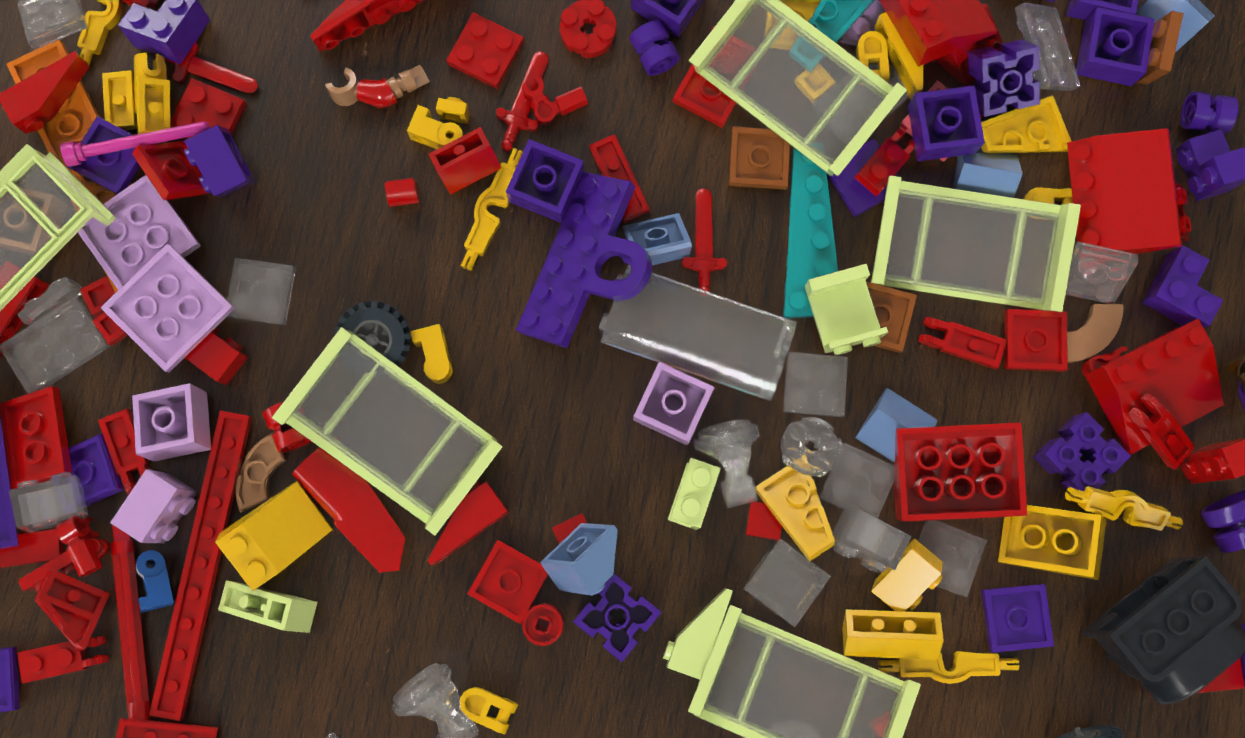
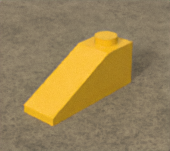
M885 12L879 15L874 28L886 38L888 56L904 88L907 89L906 92L911 100L915 93H920L923 90V65L917 66Z

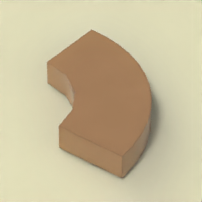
M1093 304L1090 306L1089 317L1084 325L1076 331L1067 332L1068 363L1090 358L1110 344L1122 322L1123 304Z
M274 433L261 439L245 457L246 459L236 482V500L240 513L262 505L270 499L269 485L271 477L276 469L287 461L285 454L278 453L272 440Z

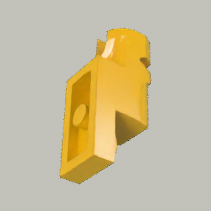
M138 53L134 56L135 113L137 115L138 134L170 128V80H167L165 58L162 55L156 54V60H153V70H150L148 68L147 53Z

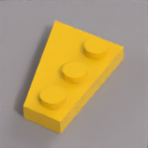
M1053 95L1041 99L1039 105L1015 109L981 122L985 141L981 146L983 153L1068 152L1067 143L1072 142Z
M805 455L755 487L756 493L809 562L835 545V539L818 497L817 488L811 477Z

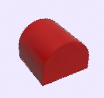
M413 178L386 181L384 183L389 207L420 202L418 183Z

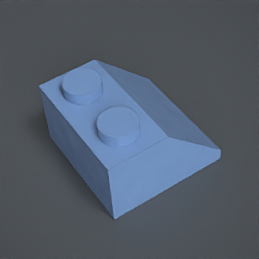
M581 523L540 562L559 591L593 596L604 589L605 582L614 572L617 528L615 525Z

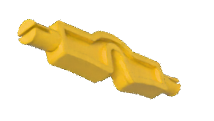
M96 0L107 5L106 10L102 12L92 10L86 12L77 46L81 49L80 56L88 65H90L93 54H101L109 30L118 23L123 11L122 0Z
M513 148L507 164L504 162L500 164L502 168L497 171L491 186L479 196L475 204V222L464 244L465 249L468 251L460 265L465 269L467 267V270L472 271L478 255L484 256L491 239L500 226V219L487 211L488 207L495 205L507 208L510 204L506 190L523 152L521 150L518 151L516 148Z
M1087 486L1084 491L1069 487L1067 489L1068 492H1065L1066 500L1078 502V505L1085 511L1102 515L1113 521L1125 509L1123 520L1132 526L1162 531L1165 526L1179 530L1181 528L1179 525H1183L1182 518L1172 516L1165 508L1147 503L1137 494L1128 490L1107 492Z
M956 651L953 654V667L949 671L944 668L941 653L938 660L879 659L878 665H890V667H878L881 672H898L900 677H930L942 683L953 684L962 682L970 676H999L1000 670L1018 671L1019 665H1007V663H1019L1017 657L999 658L997 653Z

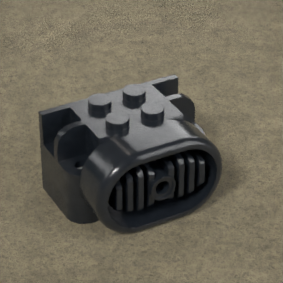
M1207 556L1172 558L1081 632L1085 637L1096 638L1105 650L1104 656L1109 661H1114L1126 676L1138 679L1154 701L1161 705L1178 703L1196 694L1245 653V630L1236 621L1243 609L1242 601Z

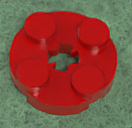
M580 0L563 10L560 21V36L563 44L569 51L581 54V57L592 58L602 55L611 47L617 32L616 19L613 12L604 5L602 0ZM585 23L595 25L591 34H587L586 31L583 33L580 29L584 27L583 24Z

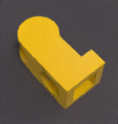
M420 105L417 106L407 129L411 140L435 149H439L463 136L459 125L452 122L442 123L432 119L429 109Z
M436 324L410 331L413 343L417 347H423L426 359L424 363L426 376L437 384L447 382L452 376L453 368L441 325Z

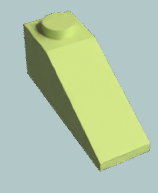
M226 580L218 610L283 631L310 633L318 602L260 587L252 591L247 584Z
M724 588L676 636L674 642L668 641L663 659L668 660L667 668L701 680L718 637L733 592L732 590Z

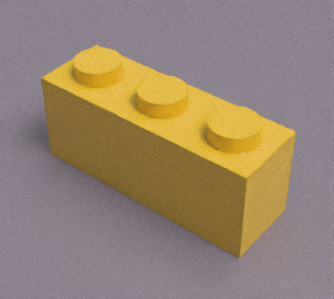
M850 609L845 611L842 627L844 656L938 660L944 641L940 613Z

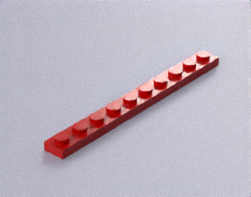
M225 411L219 412L149 713L150 716L176 721L184 720L222 554L215 541L219 533L228 527L236 492V482L238 475H240L253 418L251 416Z

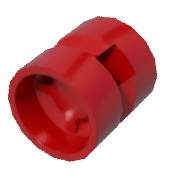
M283 402L275 404L262 412L268 429L274 430L272 440L278 453L292 451L312 442L294 428L285 431L286 428L291 426L287 423L281 425L272 418ZM301 405V407L297 411L306 416L303 406Z
M538 604L528 610L524 616L522 623L523 633L528 641L535 645H550L563 632L565 621L562 612L553 604Z

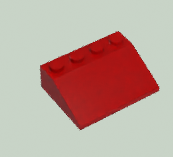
M879 0L918 67L994 35L997 32L979 0Z
M1169 129L1098 135L1067 143L1073 204L1081 205L1076 231L1078 257L1088 262H1095L1182 246Z
M1199 319L1176 327L1084 374L1120 442L1130 455L1150 445L1149 441L1140 431L1141 427L1134 423L1130 415H1128L1133 408L1143 411L1148 418L1153 415L1141 401L1145 394H1150L1158 399L1160 404L1170 411L1181 428L1224 405L1214 347Z
M1022 422L896 428L894 468L896 519L900 521L1027 516Z

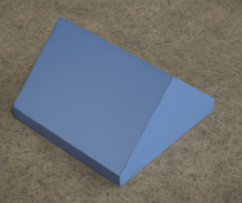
M1147 0L1136 11L1138 16L1155 19L1154 23L1171 11L1184 13L1175 52L1215 17L1199 0Z
M980 148L975 154L957 156L953 189L1014 198L1023 174L1018 155L983 153Z
M679 213L623 226L625 239L634 241L643 247L650 255L652 265L690 257L692 244Z
M886 388L855 438L895 463L896 428L935 427L938 420Z

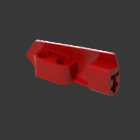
M319 447L293 471L292 476L334 519L333 523L379 573L400 571L406 537L368 481Z

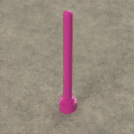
M203 121L87 145L71 141L61 143V154L65 164L68 167L81 165L82 161H86L87 157L135 148L139 145H149L195 136L210 129V126L207 122Z

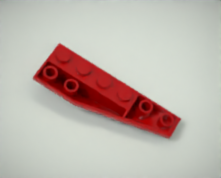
M345 0L310 36L319 52L330 50L338 46L339 42L349 37L361 35L365 29L375 24L379 25L387 22L391 16L399 12L412 10L416 4L424 0Z

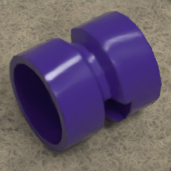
M654 20L637 28L630 35V42L637 55H642L640 61L647 75L661 74L672 68L680 60L673 42L668 41L669 34L662 21Z
M1192 91L1188 94L1182 106L1181 126L1183 129L1197 131L1205 129L1207 132L1222 129L1223 134L1226 135L1231 131L1236 122L1238 100L1236 97L1222 95L1213 97L1209 93Z

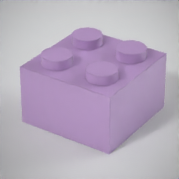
M659 362L633 416V421L688 445L714 387Z
M189 383L132 396L136 455L155 462L211 450L207 392Z
M146 469L110 523L141 543L164 544L165 541H169L178 530L177 523L183 515L191 511L196 502L194 498L198 492L169 473Z

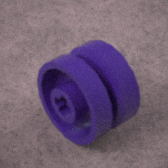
M1245 490L1211 503L1200 511L1208 528H1220L1213 535V538L1221 553H1229L1245 548Z

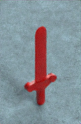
M196 42L181 64L165 59V61L175 64L173 78L179 84L185 82V77L190 72L246 93L255 92L258 87L257 81L251 77L196 57L199 51V46Z
M538 51L533 55L522 82H525L531 91L538 89L536 77L539 76L542 79L547 67L549 57L545 52ZM522 85L511 111L505 110L502 107L496 110V117L508 125L503 138L504 141L501 144L504 151L512 149L519 130L535 132L538 129V122L527 118L532 100L524 95Z
M705 188L699 189L696 193L695 257H684L681 262L682 267L698 272L699 294L703 298L708 297L710 294V272L723 270L727 266L726 259L713 258L712 195Z

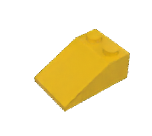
M296 481L221 531L215 543L250 589L254 591L279 574L330 533L333 528L300 483Z
M1027 505V516L1004 517L998 562L1099 580L1107 519L1097 514Z

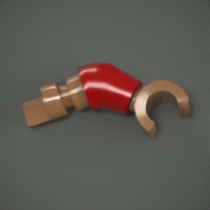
M421 65L399 73V78L397 79L394 77L388 80L385 78L381 80L361 79L360 82H358L355 73L346 67L344 70V75L348 81L346 86L337 88L332 83H327L325 86L332 100L340 106H349L357 101H361L377 108H384L397 103L396 99L404 96L402 92L407 91L410 93L430 81Z

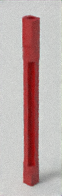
M112 524L113 542L110 543L127 713L128 718L149 720L151 719L149 715L151 708L141 613L138 603L139 593L133 540H130V535Z

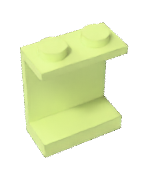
M867 264L809 279L804 286L825 353L834 351L835 356L852 351L851 346L863 343L864 348L881 343L880 338L888 333L887 327L880 328L865 281L870 276Z
M690 458L682 475L668 520L694 530L700 529L721 468Z

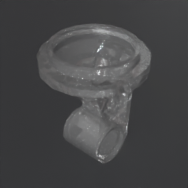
M734 420L709 426L698 432V436L693 441L695 450L719 461L726 470L725 480L721 482V489L727 508L757 501L751 475L746 474L751 457V446L759 438L760 432L758 426L751 424V421Z
M434 663L426 667L405 683L393 698L395 703L392 706V711L397 716H423L437 722L439 734L436 738H475L478 735L475 723L461 711L457 688L450 679L452 670L447 664L439 665V663Z

